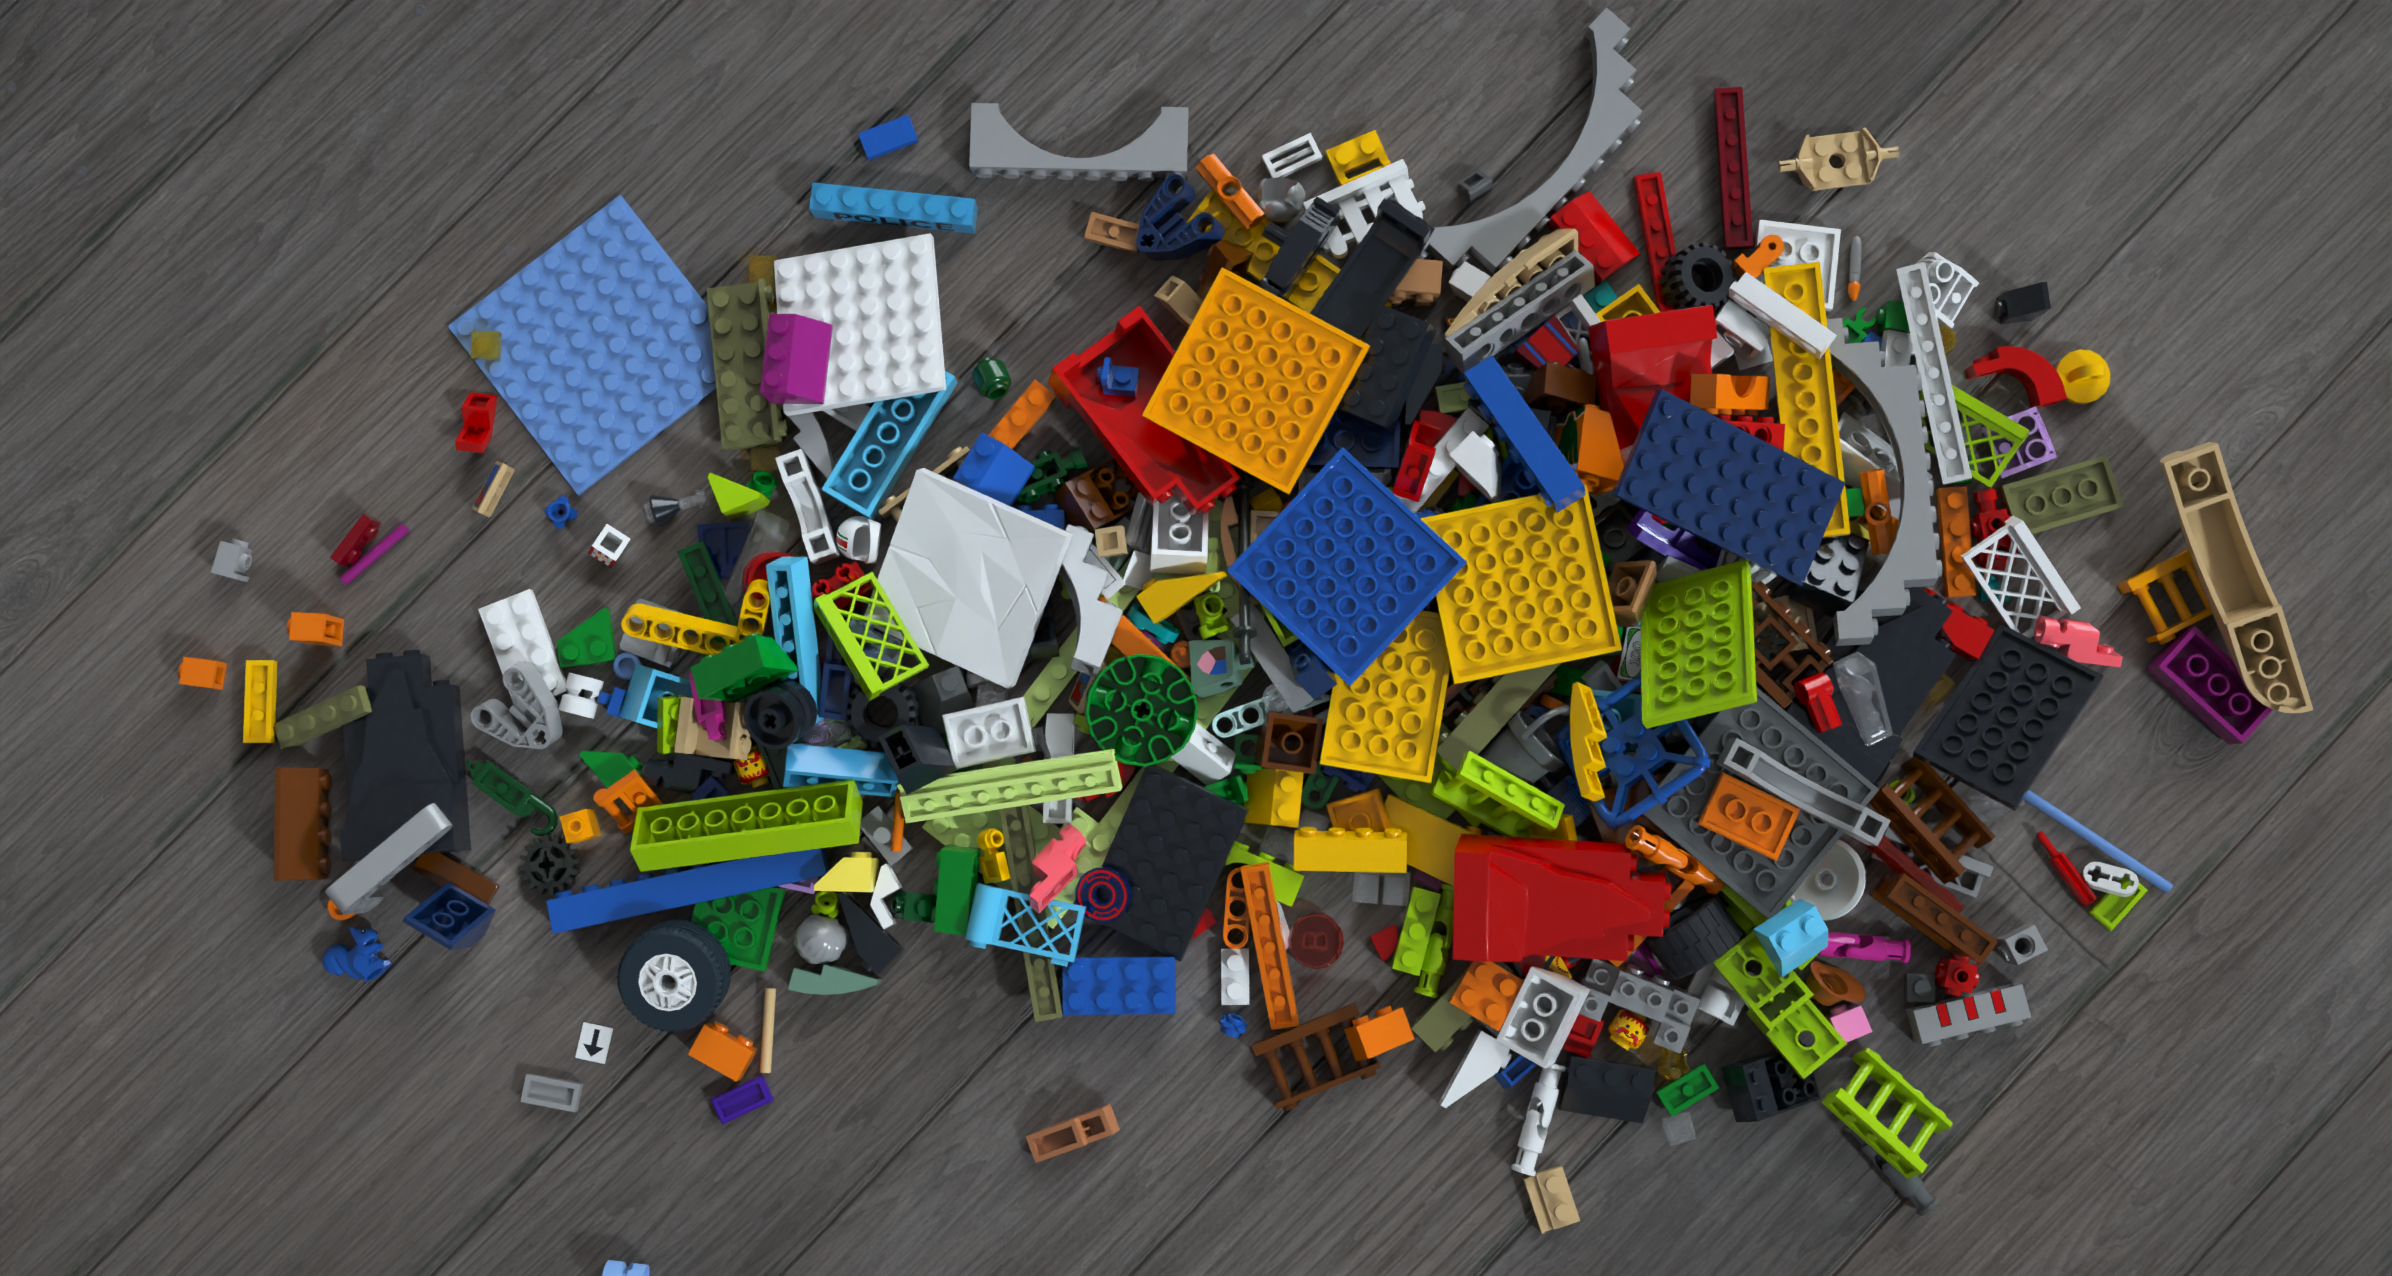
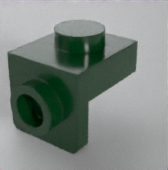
M897 890L891 901L892 916L900 920L932 923L931 913L933 907L936 906L937 896Z

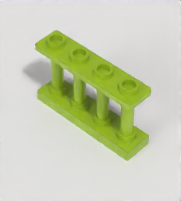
M1471 751L1464 754L1456 776L1444 770L1439 772L1431 792L1433 796L1509 837L1530 838L1528 829L1535 824H1539L1549 831L1555 830L1565 806L1560 801Z
M1869 1048L1855 1053L1852 1060L1860 1068L1846 1089L1839 1088L1827 1094L1821 1103L1906 1179L1923 1174L1928 1165L1920 1158V1152L1933 1132L1937 1134L1950 1129L1953 1124L1952 1121L1946 1117L1942 1110L1932 1105L1922 1092L1914 1089L1904 1080L1898 1071L1893 1070L1886 1064L1878 1053ZM1868 1075H1870L1881 1087L1865 1109L1854 1097ZM1892 1094L1903 1105L1889 1127L1886 1128L1877 1120L1876 1115L1889 1095ZM1911 1113H1913L1924 1125L1908 1148L1898 1139L1897 1135Z

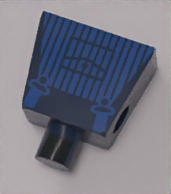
M1548 772L1536 782L1542 787L1545 794L1565 804L1562 814L1573 815L1576 828L1590 815L1586 800L1581 796L1580 789L1575 782L1576 779L1570 774H1565L1557 780Z

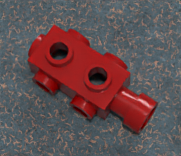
M1996 489L1973 493L1975 504H1978L1980 513L1972 515L1973 521H1970V531L1972 537H1977L1978 544L2005 526L2004 521L2011 517L2009 514L2007 515L2006 509H1996ZM1993 520H1996L1997 529H1994L1991 525ZM2007 534L2000 538L1997 543V548L2001 547V551L2009 552L2011 539ZM1980 552L1975 556L1977 564H1982V568H1986L1989 553ZM1995 554L1992 569L2005 571L2008 556L2002 555L2001 557ZM2014 557L2012 564L2017 563V557Z

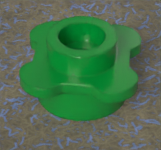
M757 471L752 475V481L747 483L746 487L763 494L766 498H770L773 494L772 490L778 486V481L767 471Z

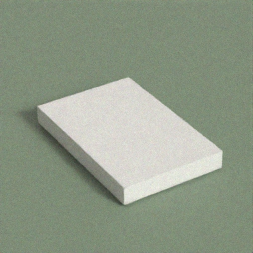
M1024 697L942 715L951 758L957 769L1036 752Z

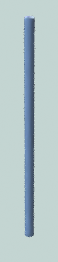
M2029 790L2024 797L2025 801L2163 892L2168 893L2172 889V883Z

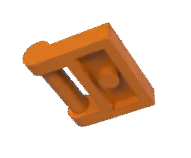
M635 769L609 788L598 790L593 796L596 804L599 807H604L617 822V827L622 833H629L634 830L638 808L663 805L662 800ZM620 797L633 814L630 816L625 815L615 804L614 800Z

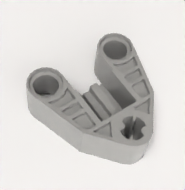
M527 661L514 665L503 674L502 681L504 686L518 700L510 709L497 699H489L471 712L470 719L476 728L513 747L544 749L557 741L563 732L555 697L537 668ZM517 672L521 674L523 681L520 680ZM486 711L489 712L491 718L487 716Z

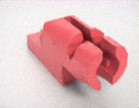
M2045 616L2037 618L2034 628L2036 642L2057 648L2058 653L2076 662L2121 667L2123 656L2116 653L2112 646L2098 644L2100 631L2088 622L2064 618L2055 620L2053 617Z
M1069 823L1058 832L1059 840L1051 839L1032 862L1033 873L1043 881L1037 882L1032 887L1029 895L1030 905L1038 913L1077 876V867L1074 861L1081 850L1087 845L1085 843L1087 840L1078 829Z

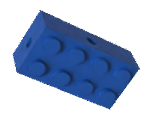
M1075 957V962H1069L1067 967L1063 966V1015L1176 1014L1175 957Z

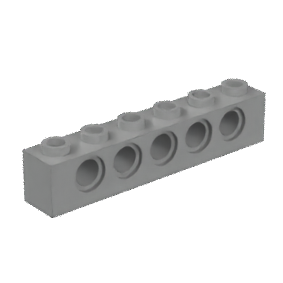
M1576 250L1565 256L1445 338L1449 361L1464 374V372L1490 356H1495L1569 305L1573 299L1594 288L1593 264Z

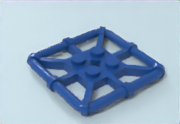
M1641 675L1633 678L1607 697H1600L1596 700L1599 713L1602 714L1604 712L1614 728L1607 733L1608 738L1598 742L1606 768L1598 771L1597 774L1600 779L1609 772H1612L1618 782V788L1612 812L1608 810L1602 799L1597 802L1590 800L1601 820L1611 829H1617L1628 824L1658 803L1664 804L1668 801L1667 797L1698 778L1706 768H1710L1711 763L1705 747L1687 719L1660 725L1654 730L1652 727L1646 729L1642 723V692L1636 714L1620 724L1611 707L1641 687ZM1568 722L1559 732H1556L1554 739L1557 741L1559 751L1576 777L1572 749L1569 746L1571 739L1570 722ZM1678 727L1696 756L1669 753L1660 741V738ZM1631 744L1633 746L1638 744L1635 756L1626 755L1627 748ZM1666 762L1693 766L1661 788L1651 773ZM1642 778H1645L1653 793L1623 813L1628 788Z

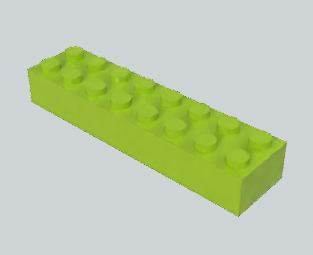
M852 779L641 807L637 809L630 851L640 871L643 872L858 844L863 801L855 780Z

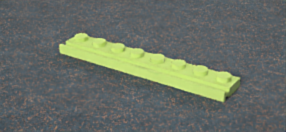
M1109 749L947 774L906 795L899 782L897 787L901 794L900 800L905 822H918L1121 791L1122 783L1118 764L1115 760V750Z

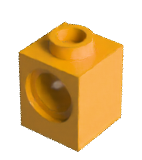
M584 809L560 816L564 836L568 844H576L602 836L595 809Z

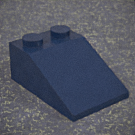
M448 882L407 914L402 922L444 947L456 950L472 947L486 934L496 909Z

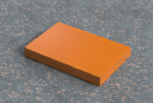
M1720 772L1697 824L1773 861H1777L1800 809Z

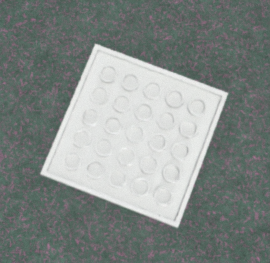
M931 233L774 260L777 314H798L829 323L833 326L824 404H783V410L787 416L946 390L934 237Z

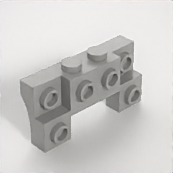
M1592 959L1582 984L1589 988L1590 991L1579 1014L1600 1022L1607 1003L1611 1002L1659 1021L1653 1043L1681 1053L1691 1028V1022L1701 1000L1700 996L1671 985L1670 980L1663 976L1655 974L1654 977L1643 974L1644 970L1635 965L1628 964L1627 967L1620 965L1617 968L1609 960Z

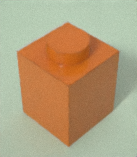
M183 657V662L178 668L179 684L223 690L227 663Z

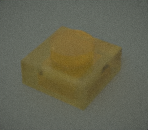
M471 331V359L501 360L502 333L499 331Z

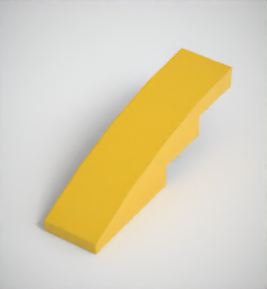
M1575 682L1572 684L1570 706V739L1574 770L1581 796L1597 802L1605 798L1597 772L1606 768L1598 742L1608 737L1592 689L1579 682Z

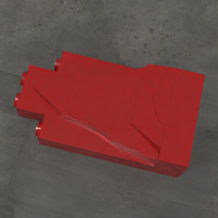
M1713 305L1607 320L1588 326L1594 373L1597 376L1596 386L1600 410L1609 412L1611 415L1624 465L1656 390L1663 389L1690 403L1691 374H1712V340L1717 339ZM1652 515V519L1656 520L1657 522H1659V523H1661V524H1662V523H1668V522H1666V521H1664V520H1662V519H1660V518H1658V517Z
M1138 306L1117 322L1114 331L1078 356L1072 353L1055 365L1051 370L1048 385L1067 409L1072 407L1081 415L1151 506L1157 501L1160 504L1166 502L1174 495L1173 490L1193 516L1198 512L1205 514L1216 505L1214 500L1221 495L1225 499L1237 490L1235 485L1240 477L1229 462L1142 416L1176 351L1143 309ZM1105 357L1111 358L1112 365L1139 368L1140 376L1136 397L1103 394L1102 383H1098L1097 375L1099 366L1103 367Z
M1461 834L1454 854L1453 960L1520 962L1523 957L1528 955L1627 961L1628 951L1634 952V935L1663 937L1664 927H1669L1670 910H1665V900H1670L1671 883H1666V873L1636 871L1637 854H1632V850L1627 848L1624 843Z

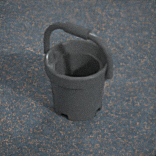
M1562 705L1561 707L1554 708L1540 716L1537 720H1534L1526 712L1518 710L1507 722L1506 727L1478 756L1529 785L1535 783L1548 772H1556L1566 765V761L1559 751L1557 741L1554 738L1552 739L1541 725L1559 714L1570 718V706Z

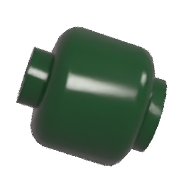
M984 358L978 362V365L972 372L973 381L978 393L982 397L991 400L1000 399L1007 394L1011 386V377L1006 365L1001 360Z

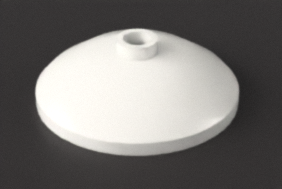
M1838 839L1790 897L1791 903L1802 899L1815 905L1823 920H1833L1850 912L1860 901L1865 889L1866 874L1860 856L1850 845ZM1827 876H1831L1832 883L1826 886L1824 880Z

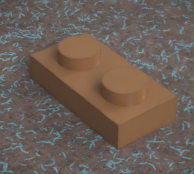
M1091 212L1084 239L1137 254L1136 237L1140 225Z

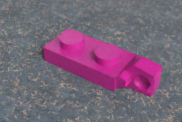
M690 671L689 679L697 722L702 725L703 730H707L708 739L716 742L727 739L724 723H727L725 701L699 699L692 672Z

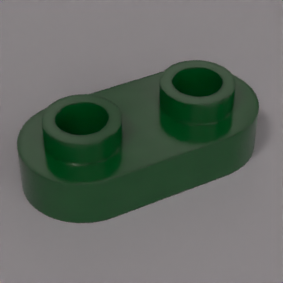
M1320 759L1317 761L1316 773L1309 775L1302 789L1301 800L1307 808L1316 810L1325 806L1341 775V768L1329 766L1332 769V774L1324 776L1322 768L1327 765H1321ZM1313 790L1318 791L1320 794V798L1317 801H1312L1309 797L1310 792Z

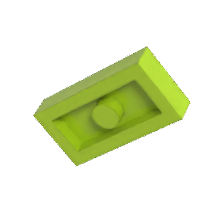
M678 695L658 698L657 752L662 754L675 753L681 697L687 696Z

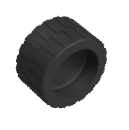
M1707 894L1670 914L1669 927H1664L1663 937L1647 936L1645 940L1670 978L1677 979L1688 976L1721 957L1742 937V931L1717 894Z

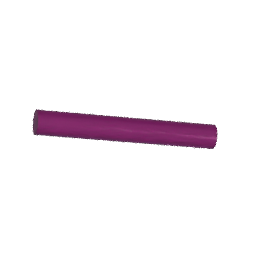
M403 523L400 524L339 577L340 580L346 585L349 584L410 532L407 526Z

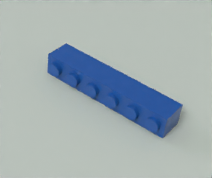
M1490 356L1464 372L1466 383L1463 387L1471 399L1476 397L1481 404L1478 408L1482 416L1486 420L1491 419L1495 424L1493 430L1501 442L1506 440L1511 448L1508 451L1516 463L1521 462L1526 469L1523 472L1532 486L1537 484L1541 490L1539 496L1547 508L1552 506L1555 512L1558 513L1584 497V484L1495 358Z

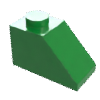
M582 751L578 754L607 788L634 769L643 778L644 772L641 769L644 765L633 754L629 756L623 753Z

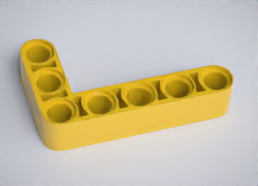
M757 579L749 584L743 599L738 627L638 603L628 608L621 622V627L631 637L707 655H716L722 652L721 649L723 647L742 642L743 638L747 635L758 633L760 636H764L771 604L768 582ZM759 592L765 599L758 600L753 597L752 593ZM634 616L640 618L642 620V623L637 624L633 622L631 617ZM747 618H754L759 624L752 625L747 621ZM659 623L667 624L671 630L661 629ZM686 630H693L698 636L692 637L687 634ZM720 636L726 643H718L714 640V637Z

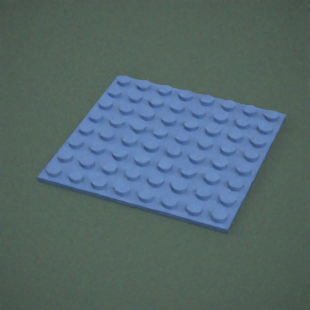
M621 195L448 326L578 495H581L716 391L708 306Z

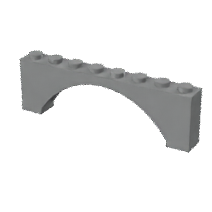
M971 103L969 167L971 173L976 174L979 178L1003 175L1004 178L1016 179L1019 178V175H1030L1032 179H1045L1046 176H1057L1061 180H1071L1073 176H1082L1084 179L1092 181L1100 180V177H1111L1115 181H1125L1127 177L1150 182L1154 181V178L1166 179L1171 174H1179L1184 179H1187L1189 108L1161 107V114L1140 137L1123 148L1092 158H1071L1049 153L1025 140L1004 119L999 103Z

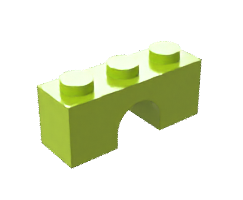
M1411 886L1404 912L1405 918L1402 930L1397 940L1390 968L1420 976L1441 894Z

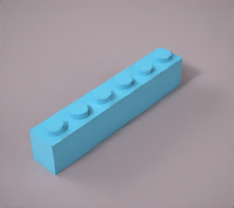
M781 557L766 565L776 643L795 663L798 669L797 672L781 680H793L802 684L810 691L816 702L818 713L816 723L824 719L819 717L822 678L807 557Z

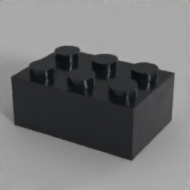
M1851 532L1850 535L1822 538L1805 581H1802L1803 586L1792 583L1788 599L1833 618L1837 611H1845L1854 603L1870 540Z

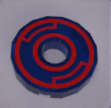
M1098 866L1087 871L1079 879L1075 889V900L1077 905L1086 906L1085 916L1095 922L1108 923L1118 919L1127 910L1131 901V888L1127 878L1116 871V869ZM1099 887H1105L1109 890L1110 899L1107 902L1098 899L1097 889Z

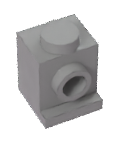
M233 538L231 543L220 541L211 573L248 582L249 577L244 575L252 563V550L248 549L249 543Z

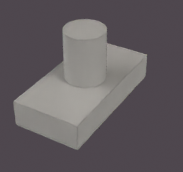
M877 806L861 819L860 828L887 862L893 866L914 848L903 835L902 852L890 851L893 822L883 809Z

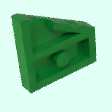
M603 608L556 641L561 669L615 661L617 656L609 608Z

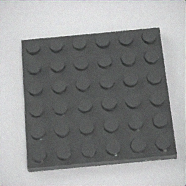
M1756 687L1757 702L1718 711L1698 735L1707 751L1708 759L1711 760L1710 768H1706L1698 778L1667 797V802L1664 804L1658 803L1642 815L1682 849L1696 858L1713 875L1768 920L1780 911L1844 832L1800 809L1777 861H1773L1698 825V819L1720 772L1778 798L1716 764L1728 739L1738 738L1764 752L1795 773L1862 806H1866L1879 789ZM1690 746L1682 754L1692 757L1696 756ZM1675 763L1658 783L1660 788L1693 766Z

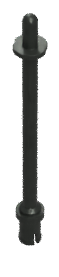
M1235 466V471L1240 477L1235 485L1238 492L1240 557L1249 547V492L1254 488V480L1251 478V474ZM1239 583V627L1234 628L1232 634L1235 638L1239 639L1240 658L1247 660L1251 655L1250 639L1257 636V630L1250 626V592Z

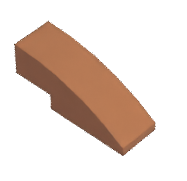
M1107 1104L1027 1135L1026 1139L1034 1161L1037 1163L1111 1136L1118 1132L1120 1128L1111 1104Z

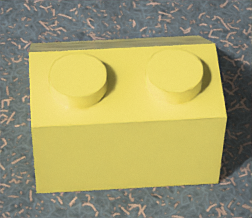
M851 852V857H843L814 885V891L874 892L879 876V858H872V852Z

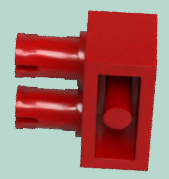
M856 561L848 564L844 563L841 568L838 567L836 569V575L830 579H820L818 584L816 582L813 584L812 596L815 599L823 594L828 595L867 574ZM870 581L859 587L857 595L871 598L874 588ZM855 589L852 590V591H850L849 593L854 594V593H855ZM840 596L833 600L838 609L849 612L853 599ZM856 600L853 612L866 603Z

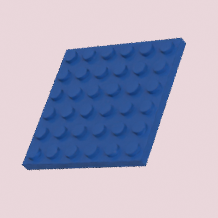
M1342 447L1227 571L1342 680L1351 686L1466 565L1467 561Z

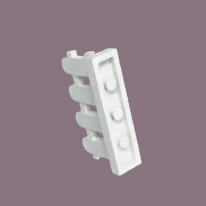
M1403 159L1317 196L1336 207L1340 212V219L1345 218L1351 230L1350 233L1342 236L1336 225L1323 247L1325 253L1331 251L1333 257L1341 259L1348 253V243L1356 240L1359 245L1373 224L1367 225L1361 210L1370 207L1376 218L1378 206L1384 198L1388 199L1394 196L1397 202L1405 209L1423 219L1422 211L1425 210V205L1423 201L1417 203L1411 191L1414 183L1412 179H1409L1408 168ZM1315 198L1303 202L1305 212Z

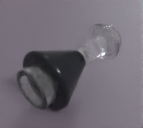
M697 488L695 489V495L681 499L651 495L650 501L644 503V508L649 523H657L658 526L662 527L680 510L697 505L703 510L704 506L709 505L705 490L699 491Z

